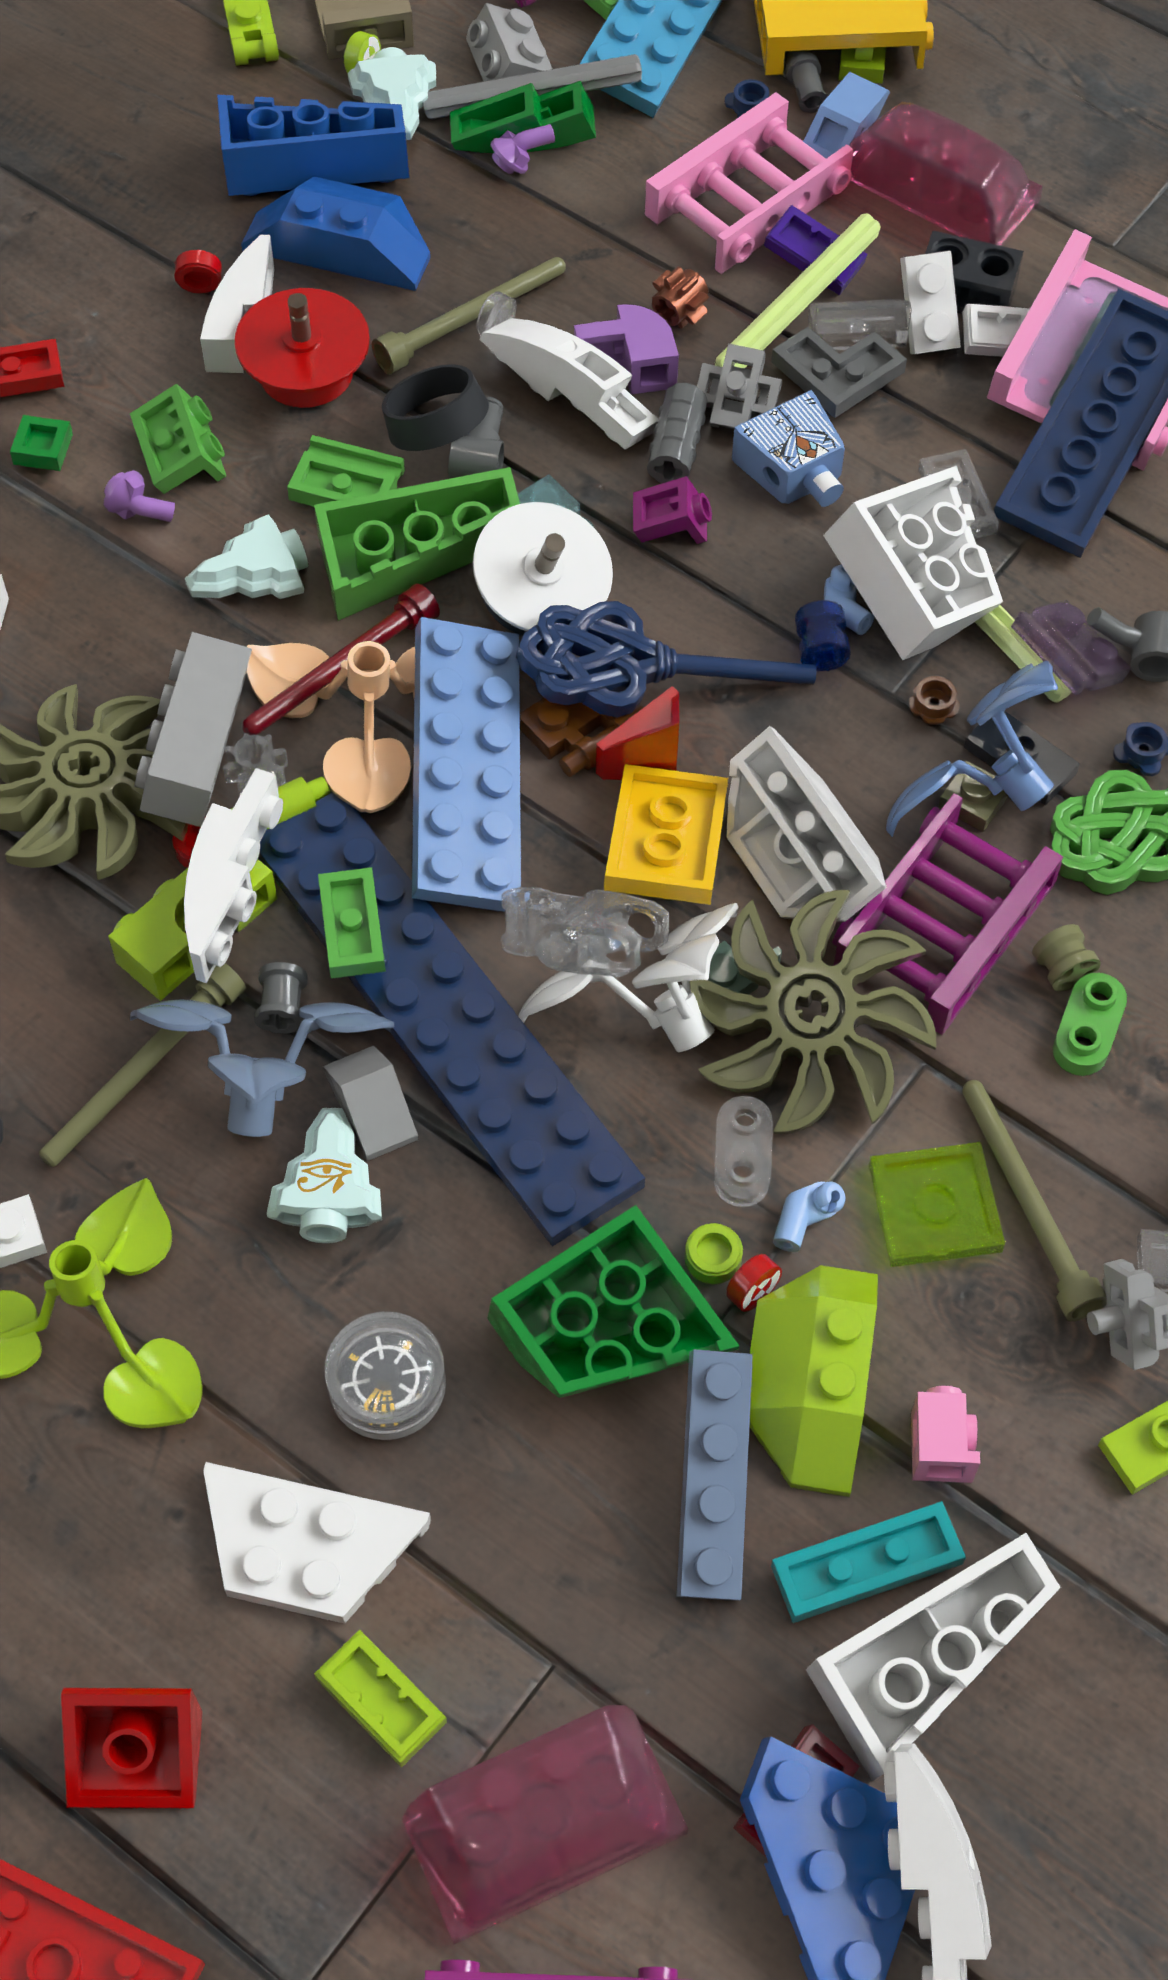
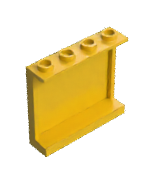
M754 0L765 75H783L785 51L912 46L916 68L923 69L925 51L932 50L933 23L926 22L928 12L927 0Z

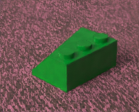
M634 1205L491 1299L487 1317L520 1366L558 1398L689 1363V1352L693 1349L730 1352L739 1348V1344L637 1205Z

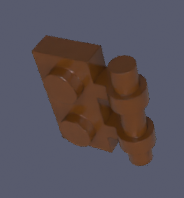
M542 698L520 713V730L549 760L566 750L569 754L559 760V765L567 776L572 777L583 768L589 771L596 767V744L644 707L639 706L632 713L624 716L612 717L599 714L583 703L562 705ZM600 726L605 729L593 738L586 736Z

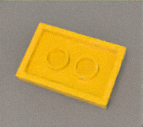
M625 764L605 871L604 891L711 905L728 778Z

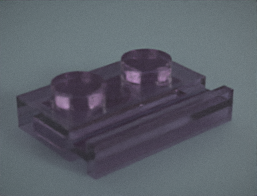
M1068 601L1035 608L1032 614L1021 611L1011 626L1043 662L1048 661L1053 666V672L1074 695L1081 694L1084 688L1094 691L1120 684L1131 670V667L1118 654L1116 647L1089 626L1083 612Z

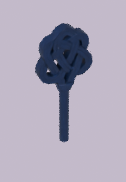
M618 601L598 602L584 610L569 605L549 606L540 613L537 625L524 633L516 654L521 669L535 680L538 692L549 702L562 705L583 703L599 714L612 717H620L632 713L642 701L646 691V684L658 683L667 678H673L675 674L813 685L816 680V666L812 664L677 654L676 650L668 645H663L660 641H654L645 637L642 619L633 608Z

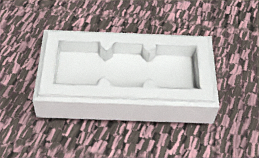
M967 304L962 312L965 354L1003 357L1030 308Z

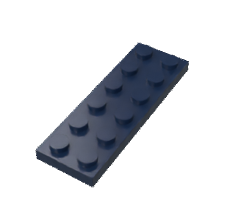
M1118 288L998 499L992 516L1081 558L1168 399V311Z

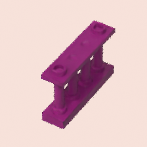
M955 793L942 809L935 806L927 814L919 830L921 836L885 880L887 888L868 902L855 920L850 917L845 922H842L832 941V944L837 947L834 965H837L841 962L843 953L853 936L862 932L876 930L888 916L954 956L953 962L956 965L948 975L940 972L936 976L912 960L886 969L889 973L925 994L924 1000L929 1003L927 1011L933 1021L935 1031L941 1035L945 1033L1054 887L1064 857L1045 846L1033 863L1027 859L1021 863L957 825L963 798ZM945 842L1010 880L1009 887L1013 889L1005 900L999 896L993 900L929 861ZM917 879L983 918L981 924L984 925V928L977 937L971 934L964 937L905 902L901 897Z

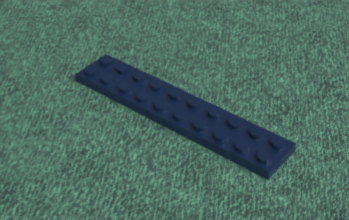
M332 792L316 801V807L277 824L273 829L265 831L260 841L258 859L272 870L276 883L326 949L318 874L372 867L386 972L347 977L376 1015L394 1022V1028L390 1029L391 1035L552 1247L645 1187V1177L430 903L427 900L412 898V880L355 808L342 801Z

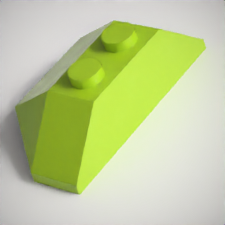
M820 1265L757 1300L750 1354H753L749 1427L765 1451L779 1467L780 1473L791 1488L850 1497L864 1416L877 1310L878 1274Z

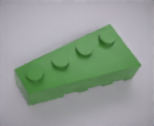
M508 467L315 504L318 538L338 621L401 594L414 584H424L472 563L475 545L488 522L500 512L520 504L511 468Z

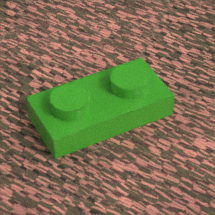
M372 867L318 874L331 978L386 972Z

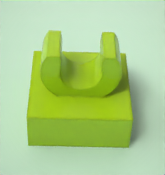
M886 47L841 49L839 80L842 81L849 72H852L873 83L882 84Z

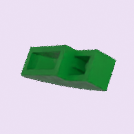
M581 81L538 95L533 83H529L451 111V144L455 150L494 153L491 141L494 138H500L507 130L516 135L525 130L551 124L555 135V142L528 149L527 152L573 145L596 138L594 106Z

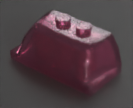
M899 103L870 123L849 145L853 148L851 182L960 237L1001 245L1041 199L1043 186L1028 179L1021 162L1016 157L967 127L913 103Z
M625 1705L599 1708L427 1788L409 1805L402 1817L403 1825L453 1945L682 1837L688 1832L685 1820L634 1711Z

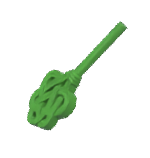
M1109 770L1095 779L1088 795L1070 797L1057 805L1050 826L1053 836L1050 849L1064 856L1058 873L1062 877L1083 882L1092 891L1106 895L1123 891L1134 881L1161 882L1168 879V854L1157 857L1164 847L1168 853V788L1166 790H1152L1145 779L1138 774L1128 770ZM1104 838H1113L1111 842L1102 840ZM1138 840H1143L1139 844V846L1133 852H1131V850L1134 848Z

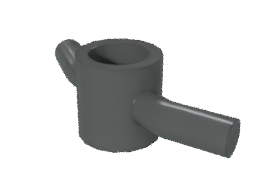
M1100 607L1094 608L1089 613L1087 618L1089 626L1113 642L1132 648L1130 666L1131 671L1137 677L1151 682L1168 681V612L1150 611L1144 613L1136 619L1134 627L1125 625Z

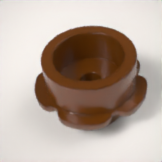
M930 676L921 680L913 690L914 696L909 698L911 712L915 716H920L925 723L932 725L942 724L946 718H954L960 707V702L956 699L957 691L951 681L940 676ZM930 702L938 703V705H932Z

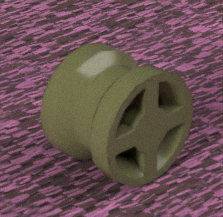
M1075 924L1059 927L1046 934L1035 944L1032 950V954L1038 964L1048 968L1049 975L1047 979L1055 991L1072 989L1081 977L1090 973H1096L1101 965L1095 952L1085 948L1083 944L1085 936L1080 927Z

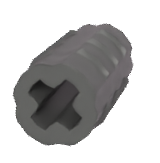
M676 383L666 390L663 405L659 408V421L654 428V441L649 447L650 457L647 470L649 475L660 483H666L685 476L689 478L692 463L696 460L697 454L695 450L697 444L700 443V430L705 422L704 413L708 400L706 394L693 384Z

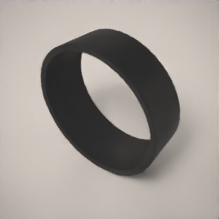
M455 364L430 367L408 376L396 384L386 394L382 402V411L390 442L396 448L405 451H423L449 444L463 437L479 425L489 409V402L471 370ZM461 393L456 399L435 411L418 416L404 417L411 410L429 400L448 394Z

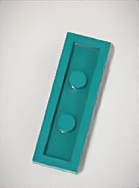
M941 1501L772 1559L771 1568L793 1623L963 1565L966 1556L945 1506Z

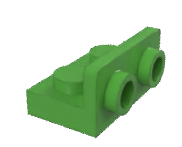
M175 384L130 413L153 485L163 494L202 470L209 473L216 481L226 477L221 461L225 453L219 440L210 430L208 423L212 421V416L208 407L199 396L191 397L178 384Z

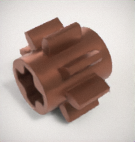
M678 266L672 272L666 270L652 283L658 291L652 297V308L654 312L666 320L669 326L678 325L682 329L688 323L694 325L708 312L703 305L709 298L708 286L705 280L694 270L685 269L683 271Z

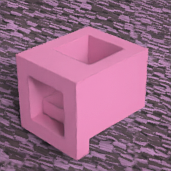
M936 1386L929 1388L926 1392H918L911 1412L913 1480L972 1483L980 1465V1451H975L977 1446L976 1415L967 1414L966 1394L953 1386Z

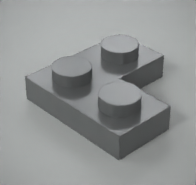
M806 327L773 348L771 362L804 392L812 390L822 407L836 418L903 374L907 359L875 331L839 354L812 329Z

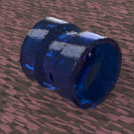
M820 600L808 603L795 614V626L799 638L802 639L799 643L801 663L815 665L816 671H830L844 665L850 659L851 649L849 639L843 633L846 629V617L843 607L833 601Z

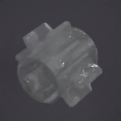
M245 733L243 738L234 747L226 746L225 752L228 763L222 766L226 783L237 782L239 797L255 768L275 774L277 785L279 786L286 783L283 769L288 766L285 748L274 750L272 735L268 734L263 737Z

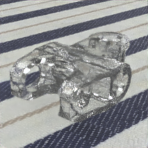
M538 887L513 888L503 892L501 895V906L505 909V933L501 937L502 949L509 954L517 956H537L545 966L554 970L584 975L620 977L631 973L641 965L640 952H652L668 942L669 912L654 901L604 890H590L582 896L554 893ZM643 913L651 918L655 927V933L652 938L642 937L634 928L628 925L631 914ZM617 951H626V959L622 963L613 962L605 955Z

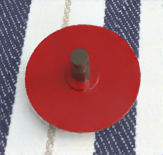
M315 288L289 289L263 298L244 314L235 333V350L243 369L253 379L261 383L263 389L273 399L288 406L301 408L320 406L339 397L350 385L353 373L365 360L370 343L369 328L361 311L344 297L330 291Z

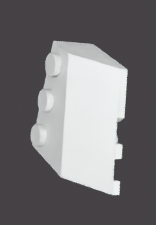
M957 466L854 502L823 535L902 660L940 645L997 608L1003 602L986 550L978 546L973 537L970 525L975 521L971 506L970 504H962L956 486L962 481Z

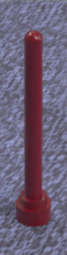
M414 584L398 596V603L394 605V612L247 716L242 722L243 732L248 736L260 734L328 685L341 670V662L348 660V654L356 644L372 641L383 645L405 628L414 629L421 617L438 618L440 608L433 594L421 584Z

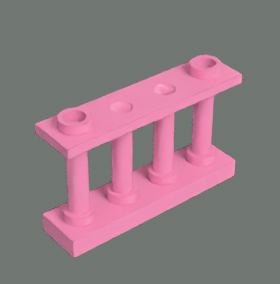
M777 92L646 181L645 215L658 225L672 214L680 212L717 241L715 270L720 274L736 263L744 262L753 251L762 246L766 236L790 205L807 214L833 194L841 193L851 180L853 148L845 145L827 159L787 130L789 101ZM777 145L810 171L794 181L759 154L770 146ZM745 167L778 193L762 204L727 178V176L738 168ZM713 190L744 213L745 216L729 227L694 199L705 191Z

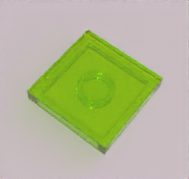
M981 1142L870 1156L868 1165L891 1267L1003 1252L1005 1240Z

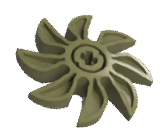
M77 684L65 687L48 697L38 711L37 727L42 746L23 739L0 724V778L5 782V784H0V829L18 832L29 830L5 853L8 863L30 868L47 867L62 863L78 854L81 842L80 835L83 831L97 829L96 874L98 880L104 879L123 869L133 859L137 851L138 835L133 814L153 822L181 841L184 839L189 824L139 811L144 789L134 787L142 756L152 758L154 752L146 750L151 729L143 730L159 716L157 713L161 699L148 696H125L112 699L95 709L93 727L91 729L78 731Z
M834 890L820 894L808 901L798 911L790 926L791 941L796 957L799 960L793 967H784L779 963L778 956L768 942L754 901L751 900L742 909L735 921L731 937L735 965L740 975L770 990L765 997L755 998L752 995L737 993L708 980L690 981V990L695 995L700 1012L715 1029L730 1036L751 1032L760 1027L767 1028L771 1032L767 1039L759 1041L749 1049L699 1068L698 1070L701 1075L719 1088L732 1092L751 1093L760 1091L772 1085L782 1068L784 1059L796 1056L802 1060L796 1084L773 1131L775 1134H789L801 1131L817 1122L826 1113L835 1094L828 1065L825 1063L826 1059L831 1055H840L846 1061V1066L856 1080L872 1125L884 1114L893 1093L894 1070L892 1062L885 1048L866 1037L856 1034L854 1030L859 1025L867 1024L874 1028L889 1030L924 1046L936 1049V1032L933 1021L923 1004L913 995L895 986L871 991L866 995L858 994L853 989L855 985L866 981L876 973L925 955L926 950L919 943L907 935L896 931L870 930L853 936L839 964L829 966L822 961L825 956L828 940L850 895V890ZM813 1000L821 1002V1012H827L825 1017L816 1015L812 1023L804 1021L803 1010H798L800 1006L808 1008Z

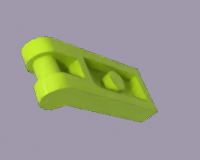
M223 0L235 65L249 64V59L265 57L266 62L279 60L277 40L268 0Z

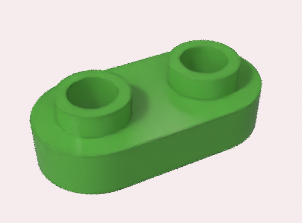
M1090 973L1084 975L1075 983L1053 1044L1054 1058L1065 1071L1074 1075L1086 1076L1096 1073L1106 1063L1127 1003L1126 991L1116 978L1104 973ZM1091 993L1103 994L1108 1000H1097ZM1075 1038H1087L1092 1042V1045H1081Z

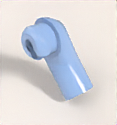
M837 565L832 569L831 577L827 578L825 582L824 608L830 616L858 635H863L871 627L874 615L856 603L857 588L844 567Z
M832 1181L817 1182L790 1193L785 1199L773 1238V1244L784 1251L798 1252L801 1248L807 1226L827 1219L843 1208L846 1197L842 1187Z

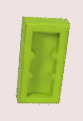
M1168 1401L1101 1438L1098 1444L1132 1495L1168 1475Z
M358 1630L314 1673L315 1679L401 1768L447 1723L446 1716L361 1630Z

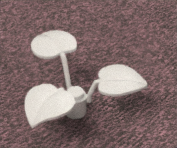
M737 903L723 906L713 912L698 915L678 926L662 940L658 946V951L661 955L668 954L666 958L645 968L632 981L635 988L667 984L669 990L654 1000L658 1008L656 1011L649 1008L605 969L598 968L599 965L596 960H591L569 967L542 983L524 1003L518 1017L524 1023L529 1015L569 999L589 983L603 982L642 1014L652 1029L662 1026L677 1052H683L699 1045L709 1038L715 1029L700 1012L695 995L690 990V981L709 979L710 962L719 945V939L715 933L731 917L735 918L739 910Z

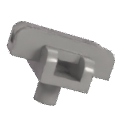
M728 343L723 367L702 363L697 387L706 394L708 400L706 407L713 408L710 426L734 429V427L750 420L751 417H756L776 407L782 380L762 375L765 351ZM739 363L753 367L752 370L734 367V365ZM710 379H713L710 392L708 394L707 389ZM758 389H761L758 403L756 404ZM726 398H731V399H735V400L744 401V403H743V402H738V401H733V400H728V399H726Z
M1124 1259L1104 1263L1105 1277L1102 1279L1107 1305L1105 1308L1088 1312V1327L1094 1335L1109 1332L1111 1356L1133 1370L1151 1366L1158 1360L1159 1350L1168 1348V1294L1154 1287V1279L1151 1274L1144 1270H1135L1134 1265Z

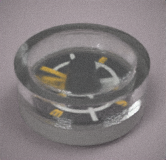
M376 1312L359 1317L338 1333L327 1352L325 1380L332 1407L347 1427L362 1436L379 1440H392L408 1436L424 1427L435 1416L441 1406L446 1388L443 1353L434 1334L423 1323L411 1316L397 1312Z

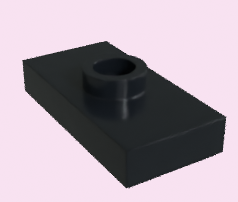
M1004 711L1025 752L1029 753L1054 783L1053 788L1039 800L1046 806L1077 774L1080 763ZM992 718L981 726L978 725L966 737L964 744L966 750L990 767L1010 750Z

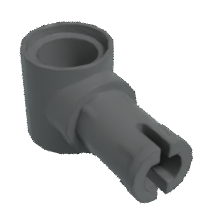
M486 397L489 402V409L481 423L472 431L451 443L448 464L450 478L503 468L504 441L500 440L498 432L504 408L499 400Z

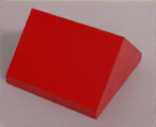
M63 1688L61 1706L67 1807H195L203 1711L192 1688Z

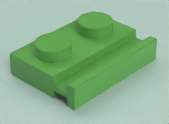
M312 435L308 451H304L287 486L289 500L314 506L315 504L397 489L398 479L405 472L404 458Z

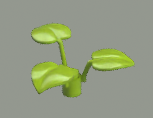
M144 1178L126 1187L105 1201L84 1220L76 1233L75 1240L62 1243L52 1252L49 1259V1267L53 1279L47 1280L44 1283L46 1294L39 1317L35 1304L27 1296L13 1290L0 1291V1379L16 1376L26 1371L38 1361L42 1353V1345L36 1332L48 1327L57 1296L60 1295L63 1301L77 1307H86L93 1304L121 1356L126 1361V1363L112 1369L106 1377L104 1383L105 1403L110 1413L117 1420L137 1428H156L184 1423L195 1415L202 1399V1380L199 1368L191 1353L175 1341L156 1338L146 1343L135 1355L125 1340L103 1296L105 1288L104 1276L108 1275L112 1268L124 1275H138L158 1265L170 1250L172 1244L170 1221L148 1178Z

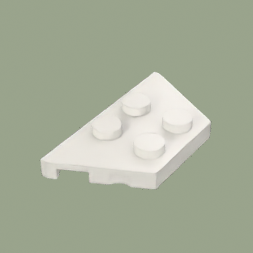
M206 1462L203 1470L226 1595L345 1624L364 1603L365 1595L368 1591L387 1577L396 1566L398 1557L418 1535L420 1537L424 1535L429 1529L431 1521L430 1513L222 1465Z

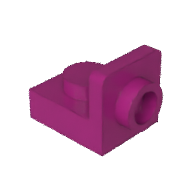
M687 476L633 492V532L641 543L686 529L697 544L707 541V522L712 520L711 506L707 496L704 493H698Z

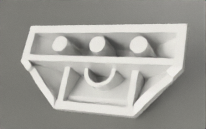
M769 726L730 760L729 776L732 777L728 797L727 839L780 917L794 919L798 911L808 901L825 892L850 890V895L838 919L840 922H845L887 888L879 858L823 779L774 728Z

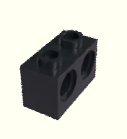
M932 231L925 254L951 251L958 314H962L967 304L1010 307L1017 286L1024 251Z

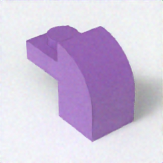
M623 304L617 305V320L574 325V336L593 345L621 366H624L633 375L628 383L630 394L667 390L677 383L679 355L673 332L666 320L656 312L642 306Z

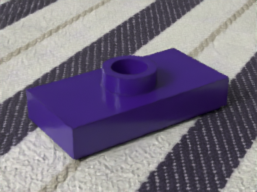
M790 205L766 236L764 246L801 271H804L839 235L793 205ZM863 251L827 288L841 295L865 263L868 254Z

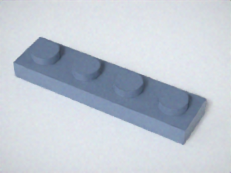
M696 1349L689 1352L676 1597L741 1600L753 1354Z

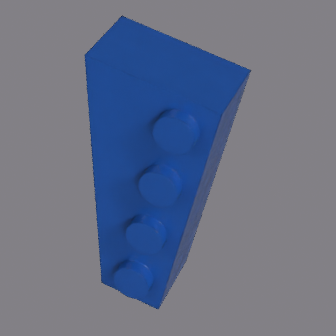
M217 95L221 149L229 196H254L264 192L291 191L314 176L345 184L376 181L391 182L396 179L410 178L402 104L343 101L338 109L327 108L319 103L318 100L301 99L299 106L296 107L276 106L272 97H255L254 104L234 103L233 95Z

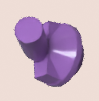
M551 124L525 130L516 135L507 130L500 138H494L491 141V147L494 151L492 154L494 162L508 174H513L514 171L525 174L528 170V161L530 160L527 150L555 142V135Z
M133 470L126 473H118L107 483L104 490V506L109 512L117 513L123 519H128L138 514L163 521H172L175 503L143 496L145 484L139 472Z

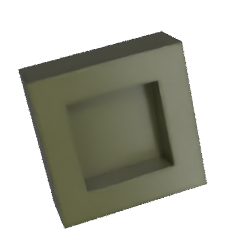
M966 760L965 763L994 779L995 775ZM958 774L941 795L938 808L942 809L954 793L963 798L958 819L984 832L1009 796L1004 790L994 796L984 784L966 774Z

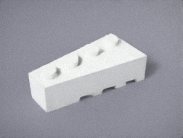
M1027 1533L818 1657L806 1669L871 1781L884 1774L886 1761H895L894 1752L901 1744H912L1061 1588Z

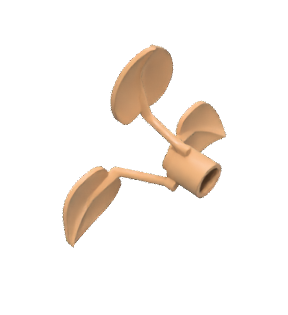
M365 641L356 644L350 650L348 660L341 662V670L328 685L283 717L303 718L310 715L317 706L318 697L325 700L330 699L348 677L349 690L356 697L364 701V740L349 737L333 744L324 757L323 774L330 790L338 798L360 812L373 813L392 805L404 792L410 778V757L402 742L394 738L374 740V700L387 692L389 678L400 693L409 694L413 692L414 698L415 647L404 652L395 663V661L390 660V655L384 646L376 642ZM285 643L271 646L247 645V647L252 648L247 676L254 694L261 704L264 705L326 661L329 656L314 646L301 643Z

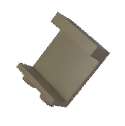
M314 0L328 60L344 57L347 42L357 31L376 35L379 38L381 50L388 47L398 49L414 47L412 10L409 0Z

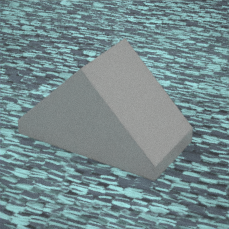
M375 1046L323 1066L324 1073L367 1161L418 1140V1134L393 1065Z

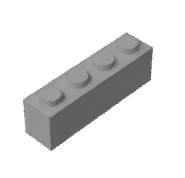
M192 632L186 652L176 649L169 674V680L176 681L175 686L168 684L164 686L157 714L165 716L164 722L154 719L146 750L152 751L154 754L152 758L142 756L134 787L144 789L139 811L199 827L202 826L244 685L252 648Z

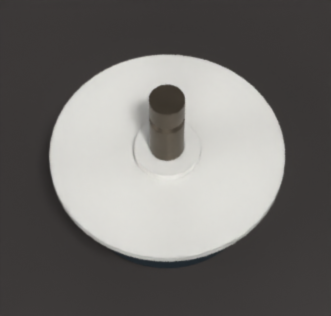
M542 502L523 503L500 512L482 530L473 554L475 581L487 609L502 626L522 636L533 626L537 625L540 613L549 606L569 605L584 610L598 602L606 601L611 591L613 569L605 542L595 528L584 518L569 509L555 504Z

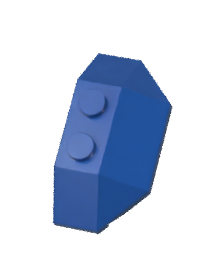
M315 176L259 210L241 243L242 251H244L260 235H270L273 258L416 291L430 260V251L401 196Z

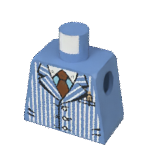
M812 390L734 427L732 460L781 503L789 504L811 494L822 507L833 504L842 495L844 489L837 479L842 473L844 444Z

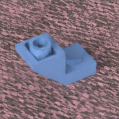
M849 72L820 105L803 142L826 159L845 145L854 148L861 131L870 134L890 91Z

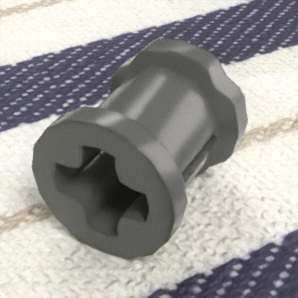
M273 962L266 964L259 971L258 980L263 986L261 1006L254 1013V1022L259 1028L273 1033L287 1034L296 1032L304 1018L299 1016L301 990L308 983V974L302 967L291 963Z

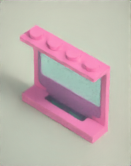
M1076 229L1073 231L996 368L987 395V399L1039 423H1042L1118 288L1168 311L1167 297L1084 260L1092 237ZM1168 399L1132 463V466L1143 471L1152 454L1161 457L1168 445Z

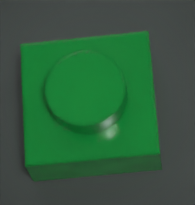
M23 415L10 450L13 465L61 471L73 436L70 421Z

